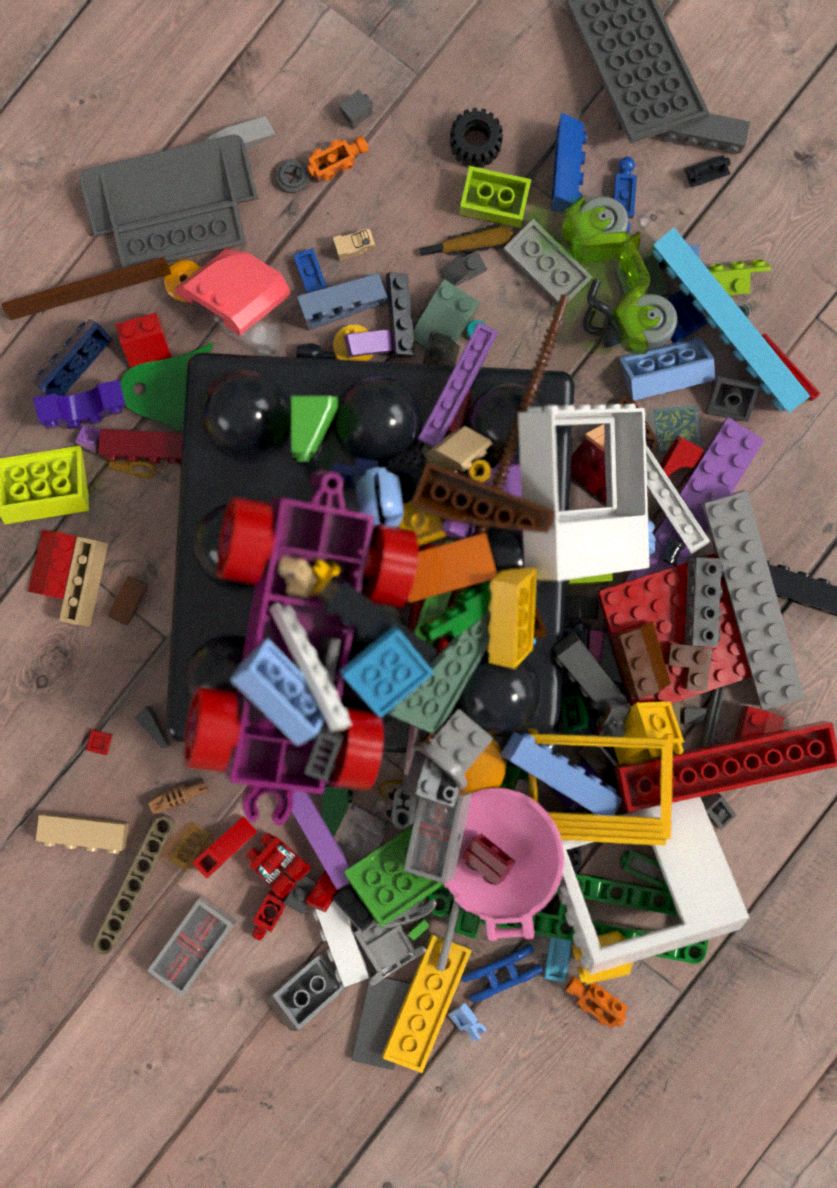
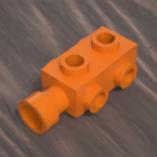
M362 135L355 138L354 142L350 144L347 143L346 139L343 141L336 139L329 144V148L323 151L322 149H316L310 154L311 157L308 158L309 165H307L308 171L312 178L316 176L318 182L323 180L329 181L338 172L350 170L356 164L355 156L359 153L362 155L368 152L369 147ZM322 166L327 167V168H325V169H323V170H320V168H321Z
M576 976L569 980L565 991L578 997L576 1003L579 1004L582 1011L590 1012L601 1025H607L611 1029L615 1025L620 1028L626 1020L625 1013L628 1007L618 998L611 995L595 982L584 986Z

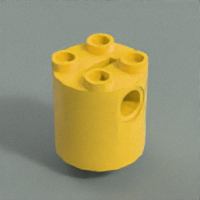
M619 931L597 936L600 947L627 940ZM572 945L575 960H580L581 966L577 967L581 983L585 982L588 985L630 974L633 962L589 975L588 969H584L581 963L580 956H582L580 947L577 948L576 945Z

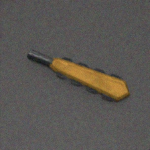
M496 224L487 230L481 228L477 229L475 233H462L460 237L456 235L449 236L441 244L419 248L420 255L425 256L443 252L450 253L453 256L459 255L462 251L473 253L475 249L480 251L489 250L490 247L500 249L504 248L511 241L514 232L505 225Z

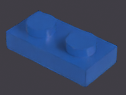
M313 248L293 255L307 293L327 288Z

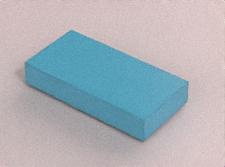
M550 937L544 979L566 983L573 941Z

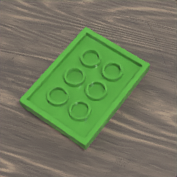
M413 826L344 872V876L380 928L386 926L444 885V883L404 871Z

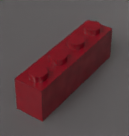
M100 429L98 454L105 458V461L116 462L118 458L126 459V462L138 463L139 459L147 460V463L159 464L160 460L168 461V464L180 465L183 433Z

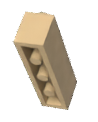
M77 537L59 621L81 626H91L108 543Z
M43 813L38 817L36 841L42 842L43 846H55L56 843L64 844L63 848L76 849L77 846H83L87 851H98V848L106 849L107 853L118 854L119 851L126 848L129 822Z

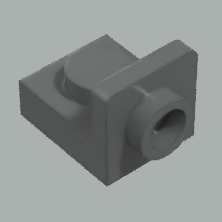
M305 876L299 882L294 881L297 885L287 894L284 901L285 905L301 914L304 913L308 906L306 899L317 884Z

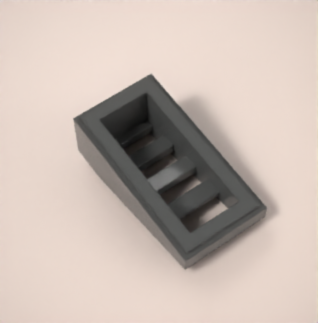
M146 706L134 717L162 748L165 749L171 745L150 706Z
M321 726L304 774L327 781L343 738L342 732L332 731L330 728ZM321 745L323 747L332 749V752L319 748V746ZM316 755L328 758L329 761L317 758ZM313 763L326 767V770L313 767L312 765Z

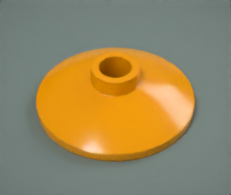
M187 260L171 265V274L164 278V285L168 294L177 301L188 302L176 294L175 287L182 283L180 281L181 277H190L201 267Z

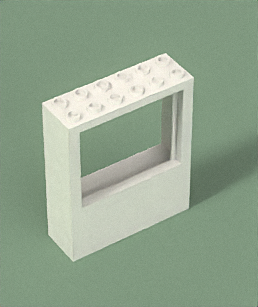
M621 404L607 406H560V410L558 406H545L544 411H542V407L528 408V412L518 413L522 498L557 511L548 533L523 530L524 568H537L536 579L565 580L649 568L645 408H635V404H624L622 409ZM604 424L607 507L558 511L555 425Z
M700 797L672 803L671 839H666V846L652 845L682 922L678 925L600 947L566 851L592 842L562 840L564 869L559 884L560 892H558L561 904L566 906V919L568 925L573 926L575 932L573 934L574 943L577 948L580 947L581 963L584 969H588L589 975L740 930L750 918ZM661 806L633 811L619 816L661 818Z

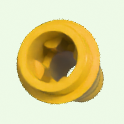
M476 460L469 467L468 474L471 479L487 482L491 478V469L487 462Z

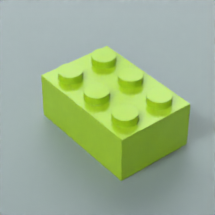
M469 166L459 215L521 228L531 179Z

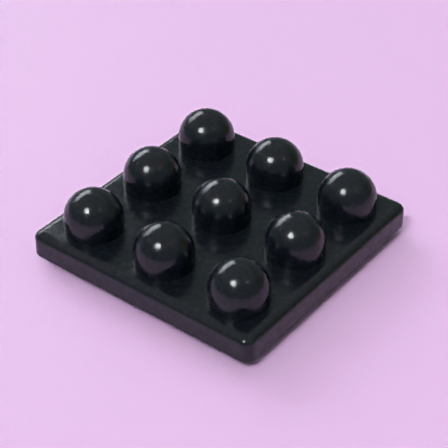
M197 353L189 359L186 376L165 724L166 733L172 740L184 742L189 708L193 694L198 686L234 691L235 693L237 690V685L231 679L242 663L256 584L222 579L217 574L220 535L231 498L237 497L270 504L271 498L277 497L308 503L315 492L310 485L311 476L314 472L326 471L336 473L342 478L343 486L341 490L345 510L358 513L356 481L358 482L366 474V470L382 468L390 459L406 450L407 452L415 450L416 454L419 451L421 452L424 443L418 441V437L455 365ZM481 367L469 389L473 397L465 427L491 441L492 444L485 449L487 453L477 459L487 462L490 468H495L496 465L500 464L499 461L503 459L501 455L505 454L503 449L507 448L505 443L509 442L508 436L512 434L510 430L514 428L512 423H516L514 417H518L517 411L521 409L519 404L523 403L521 398L525 397L523 392H527L526 385L530 384L528 379L532 378L530 373L534 372L533 369ZM545 370L546 373L542 374L544 379L540 380L541 386L537 387L539 392L535 393L537 398L533 399L535 404L531 405V407H542V411H544L545 406H558L559 410L560 406H573L575 384L571 375L564 371ZM291 396L338 397L337 411L315 456L310 458V462H296V458H292ZM555 425L558 511L569 510L573 425ZM520 442L517 443L519 448L515 449L517 454L513 455L515 460L510 463L512 465H520ZM468 469L462 471V473H468ZM402 472L405 483L409 487L416 489L414 479L409 474ZM376 485V490H380V485ZM379 507L380 524L385 525L383 509ZM488 526L490 529L486 530V533L488 534L487 538L497 575L501 571L524 568L523 530ZM536 579L535 604L547 631L546 637L536 639V644H533V650L515 669L489 663L490 654L486 649L443 725L459 709L498 743L502 751L514 732L523 735L524 732L529 734V728L538 729V734H559L562 667L554 659L556 653L553 647L564 638L566 579ZM479 584L466 587V589H467V588H473V587H475V586H477V585H479ZM409 599L403 607L396 608L401 617L405 619L407 629L411 605ZM355 626L353 628L347 665L372 645L370 643L371 637L367 636L364 639L354 632ZM449 636V640L452 641L454 637ZM344 678L340 698L342 707L375 712ZM386 713L381 717L383 723L382 752L406 753L410 723ZM423 729L421 742L430 732ZM544 744L552 749L551 754L555 756L559 744Z

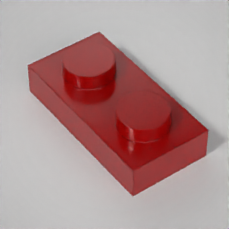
M326 870L306 899L308 906L325 913L333 902V898L341 889H336Z

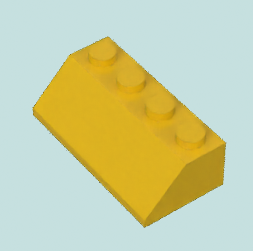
M529 567L501 571L491 580L490 591L492 592V600L489 604L491 621L488 626L490 642L487 648V652L490 654L489 663L515 669L533 650L537 568Z

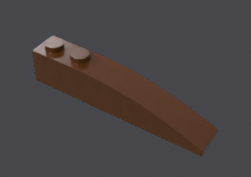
M429 462L426 463L411 506L452 522L542 533L549 532L557 512Z

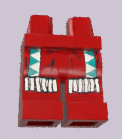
M266 833L260 840L266 848L261 853L256 848H253L246 854V857L251 863L249 866L270 886L277 896L284 899L297 885L291 878L299 882L312 867L280 838Z

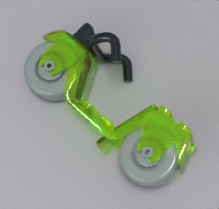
M586 195L579 197L569 208L565 209L564 229H562L565 241L569 240L571 244L570 250L573 258L578 259L580 264L618 260L620 269L625 271L628 276L627 282L630 287V291L616 305L613 313L609 306L596 300L595 296L601 282L593 279L586 297L590 306L583 319L584 329L589 334L603 336L602 344L604 348L620 344L626 352L636 355L646 354L648 349L666 344L674 334L677 325V314L674 306L666 298L654 294L646 295V290L650 283V275L638 253L641 240L640 233L636 232L632 236L626 233L628 215L623 205L617 200L610 197H596L586 202ZM596 310L605 315L602 328L591 325Z

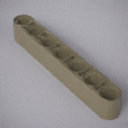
M162 815L153 822L94 941V949L98 954L107 955L117 946L175 828V821L171 816ZM161 820L168 823L169 828L167 831L160 829L159 822ZM151 840L158 842V850L155 851L150 848L149 843ZM140 860L148 861V870L140 867ZM131 879L139 882V889L131 887ZM121 899L129 901V909L121 906ZM111 919H117L120 922V928H114L111 925ZM102 938L109 940L110 948H105L101 944Z

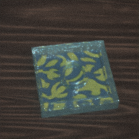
M697 406L654 410L658 452L668 451L677 434L701 447Z

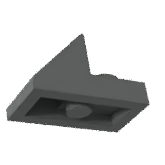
M477 250L463 258L460 255L442 268L440 272L446 281L454 286H458L486 272L487 268Z

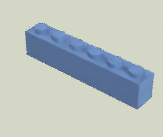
M516 732L513 733L501 753L502 757L596 815L615 814L623 800L616 795V789L607 784L605 787L601 786L600 779L591 774L587 777L584 775L585 770L576 764H573L571 767L567 764L569 760L557 753L555 757L551 754L552 749L542 743L539 746L534 743L536 739L525 732L523 735Z

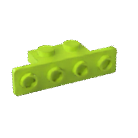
M754 259L752 263L734 261L731 262V265L714 263L710 267H706L729 296L750 293V273L771 271V265L764 259Z

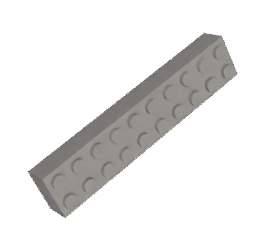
M740 490L701 502L714 552L717 558L721 559V564L723 565L722 576L751 673L750 680L758 706L762 710L805 699L748 492Z

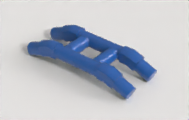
M529 944L510 955L462 974L461 979L463 982L475 980L486 975L491 986L470 994L471 1002L490 998L515 985L524 983L543 972L539 964L519 974L515 968V962L534 952L532 945ZM506 966L510 978L498 983L494 971Z

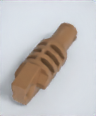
M202 779L189 786L182 784L150 799L148 805L152 814L172 810L189 803L193 797L209 792L207 785H205V780Z

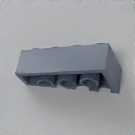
M373 273L367 274L361 279L347 281L343 284L297 296L309 331L388 303L380 276Z

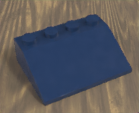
M88 319L87 322L81 323L77 329L78 332L73 338L70 337L63 345L64 348L60 353L52 356L49 361L50 364L46 369L38 372L33 383L45 394L55 393L56 395L64 396L112 342L113 339L96 321Z

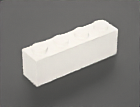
M334 901L326 913L313 908L314 918L316 921L320 920L322 926L320 929L323 941L328 942L330 949H327L330 961H335L337 966L335 974L338 982H342L344 987L368 979L369 971L350 919Z

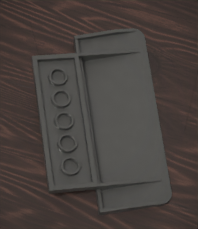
M238 135L224 136L85 169L80 174V185L94 235L98 237L114 233L122 268L164 256L168 263L247 244L238 204L257 200L258 195L245 143Z

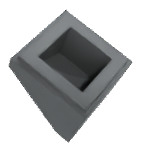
M684 707L683 712H681L680 721L683 724H702L707 709Z

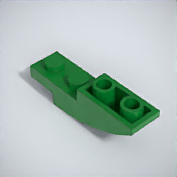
M491 580L463 590L460 593L461 595L454 598L456 606L446 609L445 613L438 617L428 619L425 622L426 624L419 627L421 635L430 640H434L443 634L455 638L475 624L489 609V604L492 600V592L490 591Z

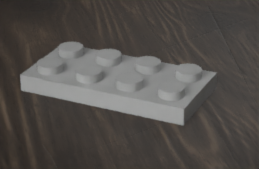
M534 219L503 249L557 304L561 294L570 297L569 303L593 278Z

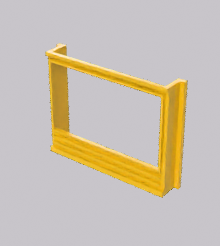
M529 728V735L536 739L534 742L536 745L542 743L662 748L661 818L547 813L555 823L561 840L666 846V839H671L673 734H664L663 738L538 734V729ZM529 773V797L538 803V778Z

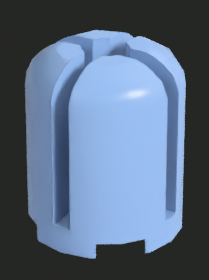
M386 468L366 470V474L358 482L356 481L358 513L374 516L373 529L375 525L380 524L379 507H382L385 525L397 527L401 523L404 514L401 482L398 475L396 477L392 473L387 472ZM376 485H380V490H376Z

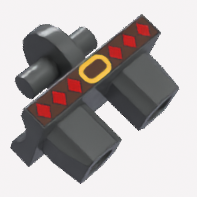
M607 700L603 706L606 711L604 716L599 717L595 723L598 728L595 736L623 737L626 733V728L623 724L630 712V708L626 705H619L617 701Z

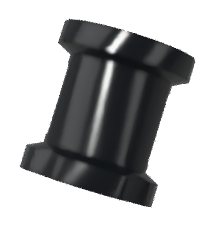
M668 538L666 541L668 544L663 555L659 556V559L670 565L677 566L678 556L686 546L679 541Z

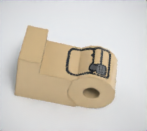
M370 229L360 230L342 237L341 235L333 237L340 261L361 255L376 247Z
M285 556L281 560L279 573L288 584L286 592L289 597L307 600L316 583V579L305 560L291 559Z

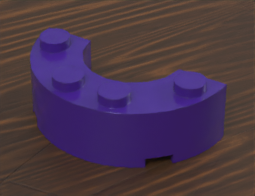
M119 380L98 384L95 388L79 394L60 396L54 393L33 398L39 423L45 426V429L68 426V429H75L87 422L90 425L102 422V418L122 413V409L126 405Z

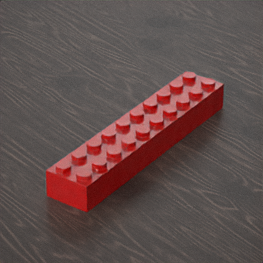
M820 721L683 751L681 755L673 753L672 803L837 767V742L833 723ZM662 756L614 766L620 798L623 799L621 802L623 810L633 812L661 806Z

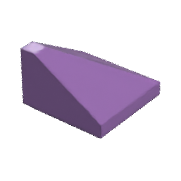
M82 425L75 442L90 452L97 454L100 429Z

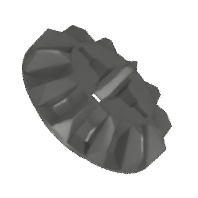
M289 159L278 167L276 178L279 186L286 192L296 193L297 191L304 190L305 186L309 184L310 173L305 163L297 159ZM295 171H297L296 174L299 179H294L290 183V177L288 175H292Z

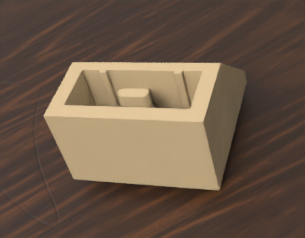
M464 426L451 432L425 453L424 456L429 463L453 472H458L459 470L462 472L472 465L471 461L474 458L477 460L487 453L485 449L492 443L489 439Z

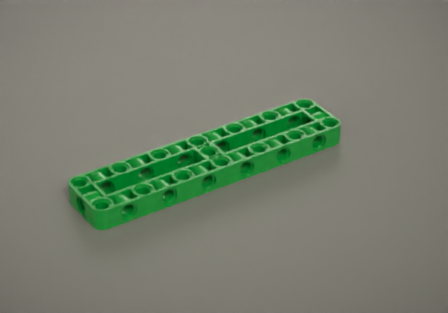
M574 872L576 879L579 881V887L584 899L679 916L671 893L666 889ZM443 885L428 896V903L432 899H443L445 901L444 906L441 908L435 907L431 913L449 918L455 897L448 887L446 888ZM614 887L621 888V893L617 897L611 896V890ZM662 895V903L655 905L653 903L654 897ZM558 899L557 910L554 914L539 911L532 915L534 934L574 941L573 934L575 932L573 926L567 932L560 930L561 925L567 922L565 915L567 910L564 909L560 899ZM482 919L481 924L486 925V920ZM600 920L592 921L597 936L604 934L607 930H612L613 932L619 931L628 940L654 932L653 930L638 928V930L626 928L621 924ZM519 922L497 924L498 927L506 929L523 928ZM709 939L654 956L698 964L705 959ZM692 946L698 947L695 955H689V949Z

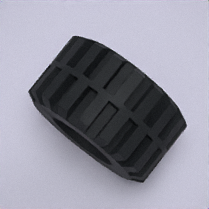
M472 108V112H469L467 109L464 111V115L459 114L457 120L453 121L450 131L451 152L453 155L456 154L458 162L463 161L462 165L467 166V164H470L473 167L479 165L480 168H483L485 163L490 165L492 160L498 157V152H500L502 146L503 128L502 125H499V119H494V114L491 111L487 114L486 109L483 108L481 111H477V108ZM471 131H480L487 136L488 141L481 146H473L464 139V136Z
M406 450L390 459L382 467L386 468L387 472L392 473L396 477L398 475L401 482L402 504L413 500L428 462L423 456L424 453L420 451L416 454L415 450H409L408 452ZM402 472L409 474L414 479L416 489L409 487L405 483Z

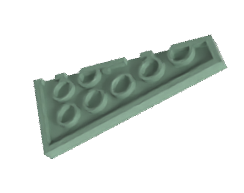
M489 609L475 624L456 636L428 665L434 674L387 713L430 733L438 734L469 677L490 642L488 626L491 621Z

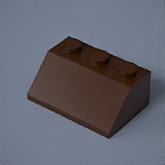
M653 621L611 634L630 697L641 699L658 693L671 684Z

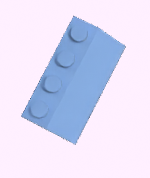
M700 337L619 357L626 387L633 401L715 380L714 358Z
M266 639L240 664L231 679L297 746L317 735L325 717L303 674L269 639Z

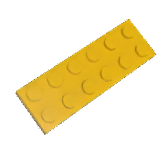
M432 933L425 947L426 953L421 957L382 1053L383 1059L423 1073L472 951L470 948L452 941L445 970L439 971L436 969L444 938Z

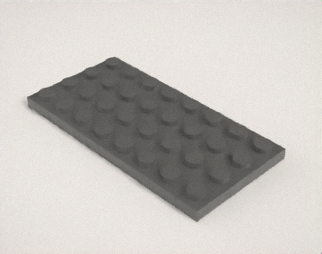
M656 0L565 1L630 144L708 118L709 111Z

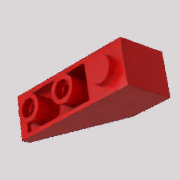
M243 816L193 861V865L207 879L258 831Z

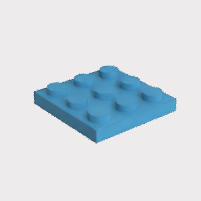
M396 626L392 627L340 670L344 678L379 717L385 715L434 674Z

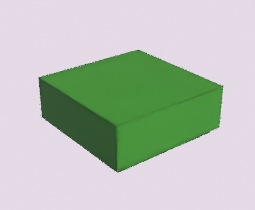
M423 917L408 930V935L412 940H415L429 928V921Z

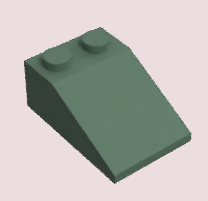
M444 279L413 330L414 341L445 361L478 311L480 302Z

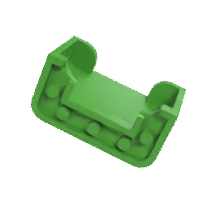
M291 396L292 458H296V462H310V458L315 456L337 411L338 397Z

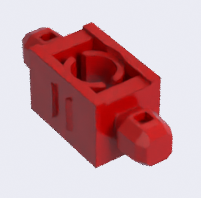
M271 890L268 892L252 922L258 925L253 930V938L260 941L267 933L266 930L272 933L276 923L280 920V916L283 914L286 898L282 899ZM275 903L276 915L266 919L265 908Z

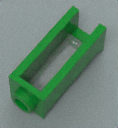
M630 848L628 852H623L619 862L622 864L621 869L669 891L657 860Z

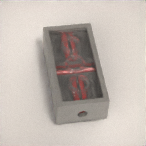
M459 790L454 808L422 800L418 801L404 871L444 884L454 879L472 793Z
M202 895L147 972L183 997L237 920Z

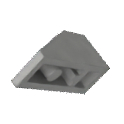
M266 116L226 127L208 137V140L238 135L243 139L246 151L276 134Z

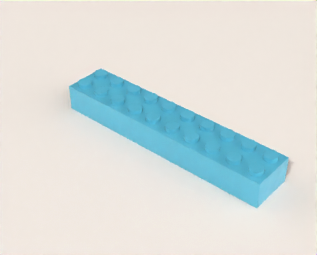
M672 228L653 244L652 248L654 251H652V254L659 263L663 261L667 265L665 270L672 279L677 278L679 280L681 291L686 296L688 294L692 296L694 307L699 312H705L708 316L705 319L712 329L717 327L721 332L719 335L720 339L725 345L730 344L734 348V351H732L733 355L739 362L744 361L747 364L746 371L752 378L757 377L760 380V388L765 394L772 395L774 398L772 403L779 411L790 413L810 397L675 228Z

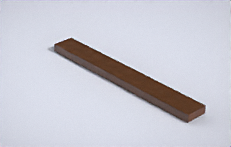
M164 256L3 302L2 308L9 319L13 320L171 274V269Z

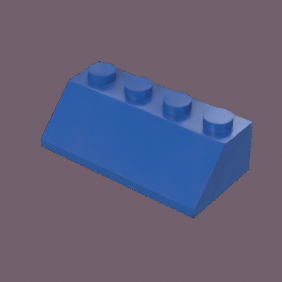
M565 113L560 114L556 130L550 211L575 213L577 206H581L582 193H579V185H583L584 172H580V168L585 162V152H582V144H586L587 131H583L584 123Z

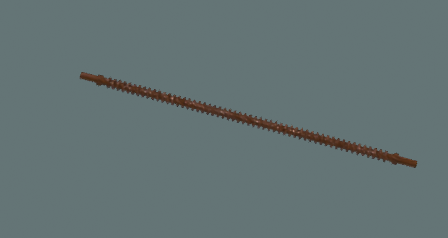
M561 294L555 313L550 317V327L546 329L547 335L543 336L545 341L541 342L543 345L542 348H539L541 353L537 354L538 360L534 361L536 366L532 367L534 372L530 373L532 378L528 379L530 384L526 385L527 392H523L525 397L521 398L523 403L519 404L521 409L517 413L528 412V408L535 404L533 399L537 398L535 395L536 392H539L537 387L541 386L540 380L544 379L542 374L546 373L544 370L545 367H548L546 362L550 361L549 355L553 353L551 348H555L553 345L557 341L555 337L559 335L558 329L564 322L562 318L570 298L567 295ZM514 417L516 423H512L514 428L510 430L512 434L508 436L509 442L505 443L507 445V448L503 449L505 454L501 455L503 459L499 461L500 467L496 468L498 473L494 474L496 479L492 480L494 483L492 487L503 490L501 489L502 486L506 485L504 480L508 479L506 477V474L510 473L508 468L512 467L510 463L515 460L513 455L517 454L515 449L519 448L517 445L519 442V417ZM477 525L478 529L474 530L476 532L475 536L487 534L486 530H489L490 527ZM466 587L452 592L454 597L450 598L451 604L447 605L449 608L456 606L454 598L461 595L460 593ZM443 634L437 637L438 641L434 642V644L436 645L434 649L437 650L439 639L450 641L448 639V636L450 635Z

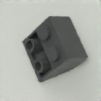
M415 751L403 794L422 801L454 808L459 791L458 784L434 761L420 751Z

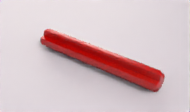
M765 333L761 336L810 395L808 399L810 401L816 399L820 392Z

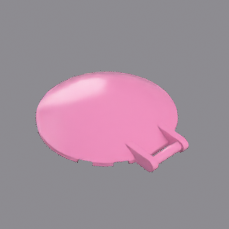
M488 788L472 793L455 876L453 880L445 883L444 886L448 887L455 897L454 900L463 909L474 913L480 919L486 920L489 941H497L498 938H534L532 915L539 912L552 899L559 887L564 869L563 844L555 823L542 806L518 791L506 788ZM480 834L486 836L516 861L505 880L496 886L485 882L483 875L477 870L468 868L466 861L461 858L472 839ZM522 922L523 928L498 929L497 924Z

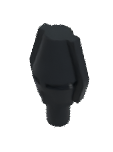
M307 343L297 345L296 357L333 359L334 352L323 351V349H320L321 345Z

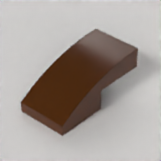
M128 576L114 601L108 617L128 626L138 609V604L148 585Z

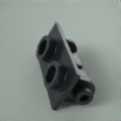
M724 155L684 168L690 187L693 188L730 175L728 166L731 165L729 157L725 158Z

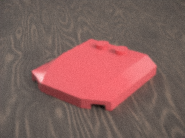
M231 249L222 251L175 287L177 295L191 304L197 301L221 317L224 321V326L239 336L290 296V289L281 273L250 253Z

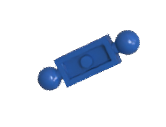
M623 157L618 164L622 174L616 173L613 199L620 202L625 208L628 218L633 219L637 175L630 173L635 169V161L631 157ZM629 221L626 234L630 231L631 228Z

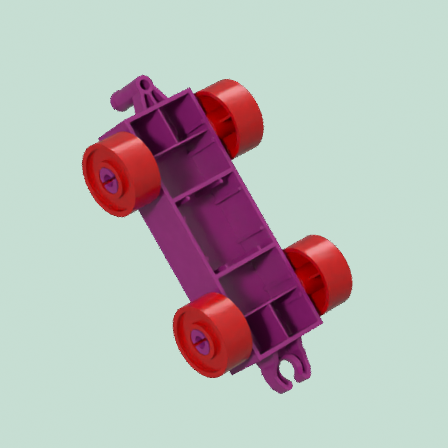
M317 471L310 478V485L315 492L308 503L272 497L270 504L237 497L231 498L220 535L217 574L222 579L256 584L242 662L266 639H269L301 672L269 610L275 603H279L284 607H288L289 604L294 609L296 618L300 626L304 628L306 637L317 655L322 635L340 640L332 686L337 691V697L340 701L344 676L340 670L347 665L354 625L352 624L349 628L338 620L339 614L335 613L332 616L321 607L324 603L317 599L319 594L308 597L307 600L289 597L286 592L288 584L279 573L281 560L285 556L291 559H303L310 568L315 565L316 560H333L341 569L336 577L346 582L368 600L377 605L401 608L410 596L416 576L418 539L415 531L382 524H377L372 529L373 515L345 510L341 490L343 486L342 478L336 473ZM199 686L196 688L186 724L184 766L191 769L224 772L230 782L248 784L242 797V809L250 822H255L258 819L257 801L263 794L270 793L276 796L277 806L273 810L271 818L276 825H281L291 813L293 807L292 796L295 790L323 794L325 780L304 774L318 733L297 746L238 686L236 693L234 691ZM345 708L352 725L343 730H336L343 733V738L328 781L333 787L367 791L374 784L380 767L383 750L382 718L372 711ZM325 719L321 726L330 728L328 722ZM321 745L319 746V748L332 752V749L323 747ZM316 755L317 758L329 761L328 758ZM315 763L312 765L313 767L326 770V767Z

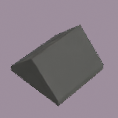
M718 376L711 385L707 414L748 422L761 387L760 384Z

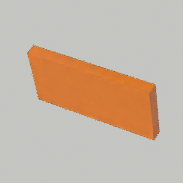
M480 534L418 552L416 576L408 598L409 602L412 603L487 582L495 578L497 573L487 534Z

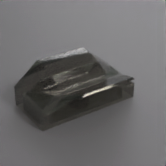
M431 330L422 364L455 365L460 346L452 340V336Z

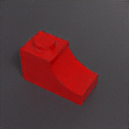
M677 434L662 459L660 466L669 478L679 468H693L695 464L697 465L703 457V449Z

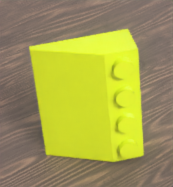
M81 446L0 458V517L4 524L89 511V493Z

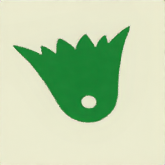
M215 343L180 356L142 363L129 369L120 382L126 406L141 416L160 422L183 433L188 361L197 353H209ZM141 382L146 386L144 394L137 395L134 392L133 387L136 383Z

